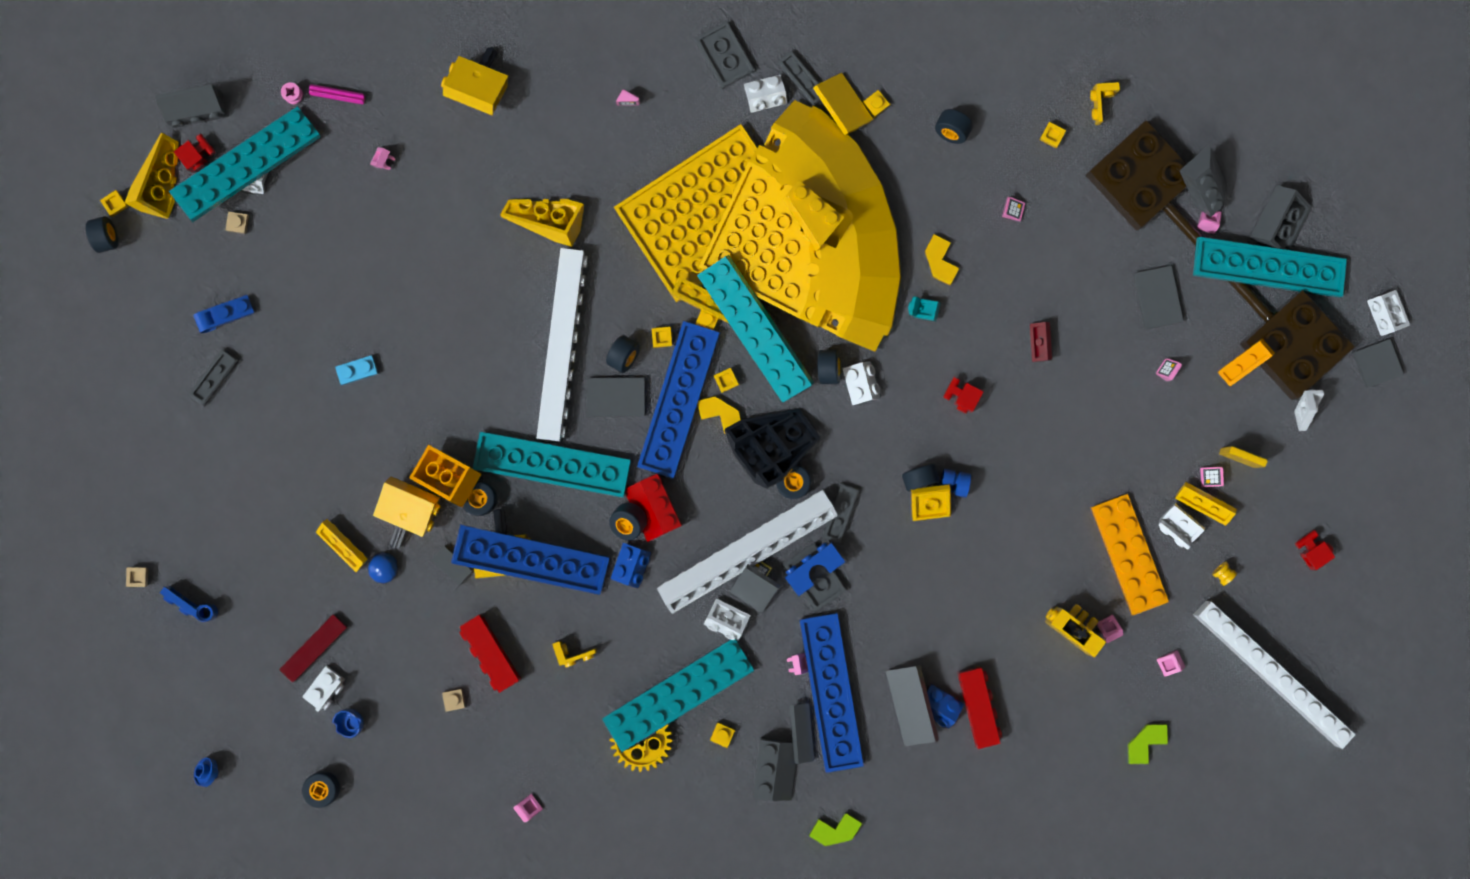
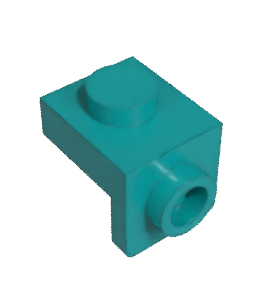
M913 296L908 306L909 315L914 318L936 322L941 303Z

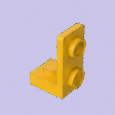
M1119 82L1099 83L1090 91V99L1094 101L1092 120H1095V125H1100L1103 122L1101 95H1103V98L1114 97V94H1117L1120 90Z
M560 640L552 644L559 666L565 665V668L575 665V660L583 658V661L592 659L594 654L597 653L595 648L567 658L569 651L566 643L562 644Z

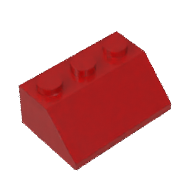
M658 473L625 489L629 503L638 505L646 514L647 525L643 530V534L647 542L682 526Z

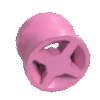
M286 83L281 88V95L288 103L295 105L302 101L303 91L295 83Z

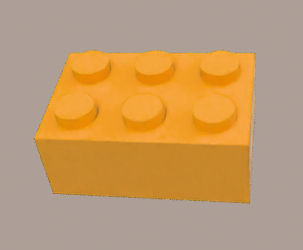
M428 444L409 478L463 508L481 473Z

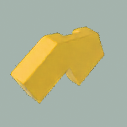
M933 234L925 250V255L933 278L950 286L959 268L942 260L950 242Z
M717 397L699 400L697 403L701 420L720 416L723 430L741 420L737 409Z

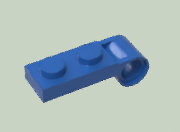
M248 295L197 312L193 316L200 334L215 330L221 325L253 315L254 311Z
M171 586L163 587L160 592L166 602L172 605L176 604L180 607L179 611L186 616L192 615L201 622L212 621L218 616V608L214 604L197 606ZM205 608L210 610L209 618L204 616Z

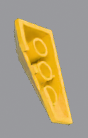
M160 133L130 187L124 202L125 204L140 212L165 219L169 218L175 203V199L169 191L176 184L175 166L177 165L178 157L174 151L178 148V141L164 133Z
M512 199L507 201L500 216L554 242L572 247L581 230L584 204L569 199H560V201H550L549 199H543V201Z

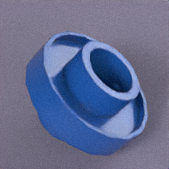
M203 758L195 767L194 781L198 786L208 787L218 777V766L214 759Z

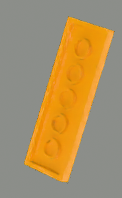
M1128 494L1090 507L1131 615H1136L1168 603L1167 595Z

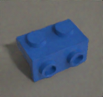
M623 543L610 579L627 586L639 588L643 581V574L649 563L651 552Z
M931 684L927 689V694L934 720L940 726L949 729L957 721L964 703Z

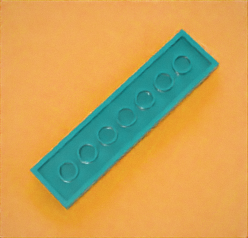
M297 106L169 192L193 223L319 139L320 134Z
M1198 237L1193 276L1292 291L1303 290L1305 293L1340 298L1343 297L1347 259Z
M729 254L697 275L782 403L814 384V381Z
M480 432L473 469L624 498L631 460Z
M736 639L729 640L605 716L602 720L619 749L623 752L752 673L754 669Z

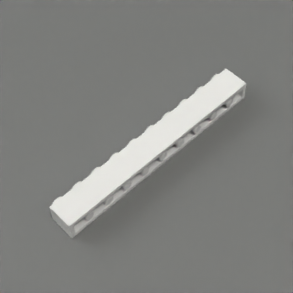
M560 249L537 439L561 442V439L565 438L566 427L563 426L564 419L568 418L569 408H566V400H570L571 389L568 388V384L573 379V370L570 368L571 362H575L576 351H573V345L578 340V332H575L576 324L580 323L581 313H578V305H582L583 294H580L581 286L584 287L585 275L582 274L583 267H587L588 256H585L584 251Z
M822 490L813 494L807 500L798 503L785 513H781L773 520L764 523L758 529L747 533L736 542H732L719 552H715L709 558L680 573L670 581L663 583L657 590L665 605L673 614L741 574L747 564L750 566L756 565L838 515Z
M1205 601L1193 614L1334 746L1343 749L1355 736L1344 723L1214 603Z

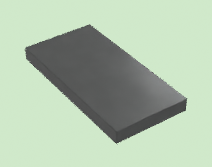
M920 665L887 670L886 675L904 745L910 746L939 741Z

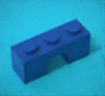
M825 542L817 548L818 553L813 556L811 554L807 555L801 560L803 564L797 568L794 565L786 571L785 579L798 596L814 586L809 578V571L813 566L822 565L831 573L845 563L832 543L827 545Z

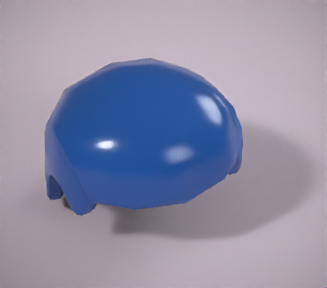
M381 552L376 554L369 562L368 572L370 577L377 583L385 584L391 582L398 572L396 558L390 553Z
M355 709L341 710L332 719V723L336 726V732L345 738H353L359 735L364 724L361 714Z

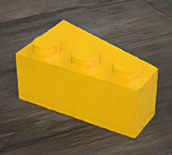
M800 180L796 182L783 199L795 220L802 227L804 234L813 244L815 251L824 244L844 219L840 213Z

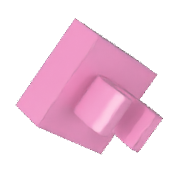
M378 147L370 165L390 170L391 167L386 165V160L395 161V158L389 155L390 151Z
M799 653L787 659V662H793L794 667L788 669L789 672H794L795 675L808 672L805 653Z

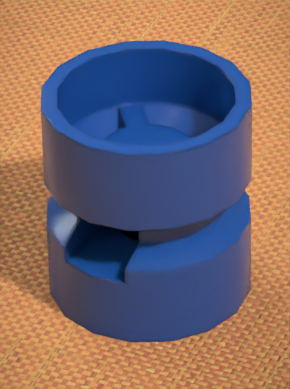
M944 468L940 486L950 485L951 493L954 492L955 496L966 498L969 492L971 474L965 472L956 474L955 470Z

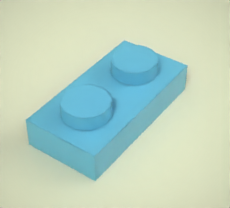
M372 355L335 367L342 386L379 374Z

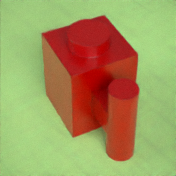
M203 134L196 136L199 142L197 146L188 140L174 151L186 169L192 173L202 170L205 167L204 164L208 162L202 155L204 152H207L209 156H213L216 153Z
M953 377L943 398L950 401L952 395L957 396L954 405L957 406L956 409L964 414H967V412L972 413L983 391L968 383H965L962 389L957 387L960 380Z
M1315 530L1295 542L1298 549H1301L1303 546L1307 548L1300 555L1310 570H1318L1335 558L1334 550L1328 542L1318 541L1314 543L1313 540L1318 537Z

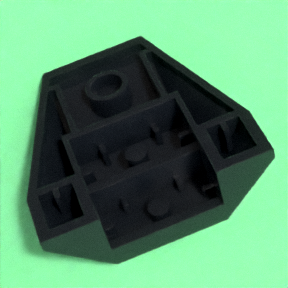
M800 409L740 420L724 430L735 457L754 483L766 489L784 480L820 440L819 434Z

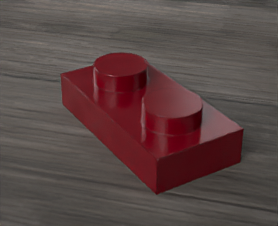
M1050 322L1030 324L1032 362L1051 361Z

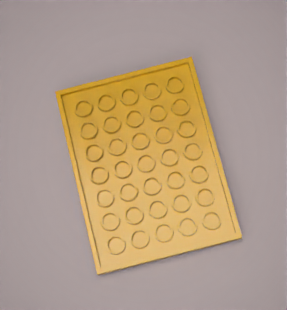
M741 124L614 206L615 211L670 294L678 277H682L700 287L704 286L697 276L704 271L699 265L749 160L757 150V147ZM672 296L676 303L681 301L680 299Z

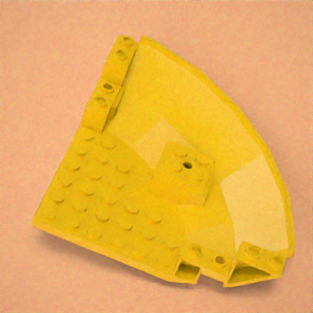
M794 100L773 123L764 146L759 145L749 160L699 267L705 270L729 254L757 297L817 327H822L838 337L876 352L883 336H888L893 327L901 282L897 228L881 181L858 143L848 134L844 135L837 123L823 110L815 106L810 108ZM777 139L781 141L779 146L775 145ZM798 180L844 217L817 251H815L813 244L804 234L802 227L795 220L783 201L784 197ZM835 319L839 322L836 327L833 325V320Z

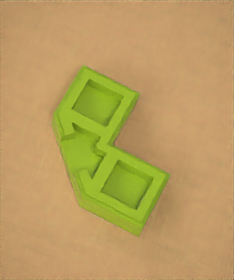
M1146 724L1141 729L1139 734L1128 743L1129 764H1149L1148 744H1168L1167 724Z
M846 812L836 828L818 819L809 836L824 846L850 841L854 838L862 822Z

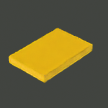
M843 73L835 75L813 88L844 135L863 127L873 120Z

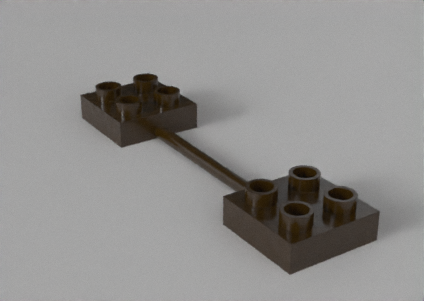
M1147 120L1085 175L1136 231L1142 228L1160 210H1163L1195 246L1197 238L1203 237L1171 203V200L1186 188L1180 170L1186 163ZM1228 281L1264 320L1240 345L1247 350L1260 339H1263L1275 354L1263 362L1260 367L1291 400L1300 398L1304 391L1311 388L1354 348V345L1303 290L1296 292L1272 313L1247 284Z

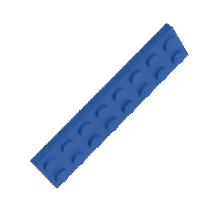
M683 321L637 467L670 478L675 477L720 332Z
M460 524L451 563L600 595L609 557Z
M838 613L799 619L825 772L863 767Z

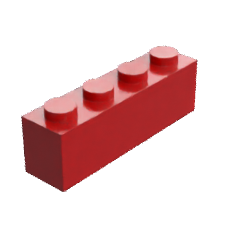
M482 614L460 626L461 631L459 633L464 641L469 642L471 654L474 658L478 657L481 662L479 666L484 674L489 675L491 679L489 683L494 691L498 690L500 693L521 680Z
M975 667L957 672L975 747L982 749L1001 744V729L996 727L995 720L998 719L997 713L990 703L993 700L990 689H987L985 683L988 682L986 670L982 671L981 667Z

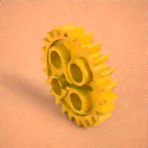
M669 724L656 731L655 735L646 738L643 745L640 742L621 752L615 740L610 738L609 741L615 742L610 749L617 750L613 756H620L618 763L623 760L625 761L624 768L629 764L632 765L631 771L635 767H638L639 772L642 771L643 767L649 771L651 764L654 768H657L656 762L663 763L661 757H668L665 750H671L667 743L672 742V739L667 738V736L672 732L665 730ZM657 739L660 745L658 748L653 749L649 746V741ZM636 748L641 749L642 757H633L632 750Z

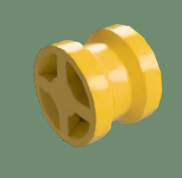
M1223 562L1213 571L1212 575L1218 577L1220 583L1224 586L1235 578L1237 572L1232 570L1227 562Z

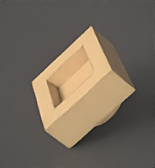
M228 212L226 231L246 234L249 215Z
M127 567L126 587H148V568Z
M462 688L442 693L446 712L466 707Z

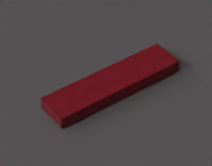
M333 614L279 670L294 683L348 627Z

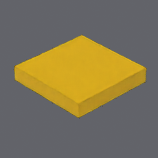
M1233 446L1223 447L1219 452V455L1253 468L1266 467L1268 462L1267 459Z
M950 485L911 489L912 520L950 517Z

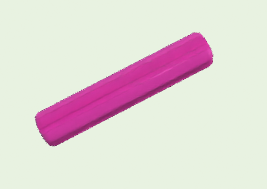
M311 84L309 87V94L313 96L362 105L365 103L366 96L363 93Z

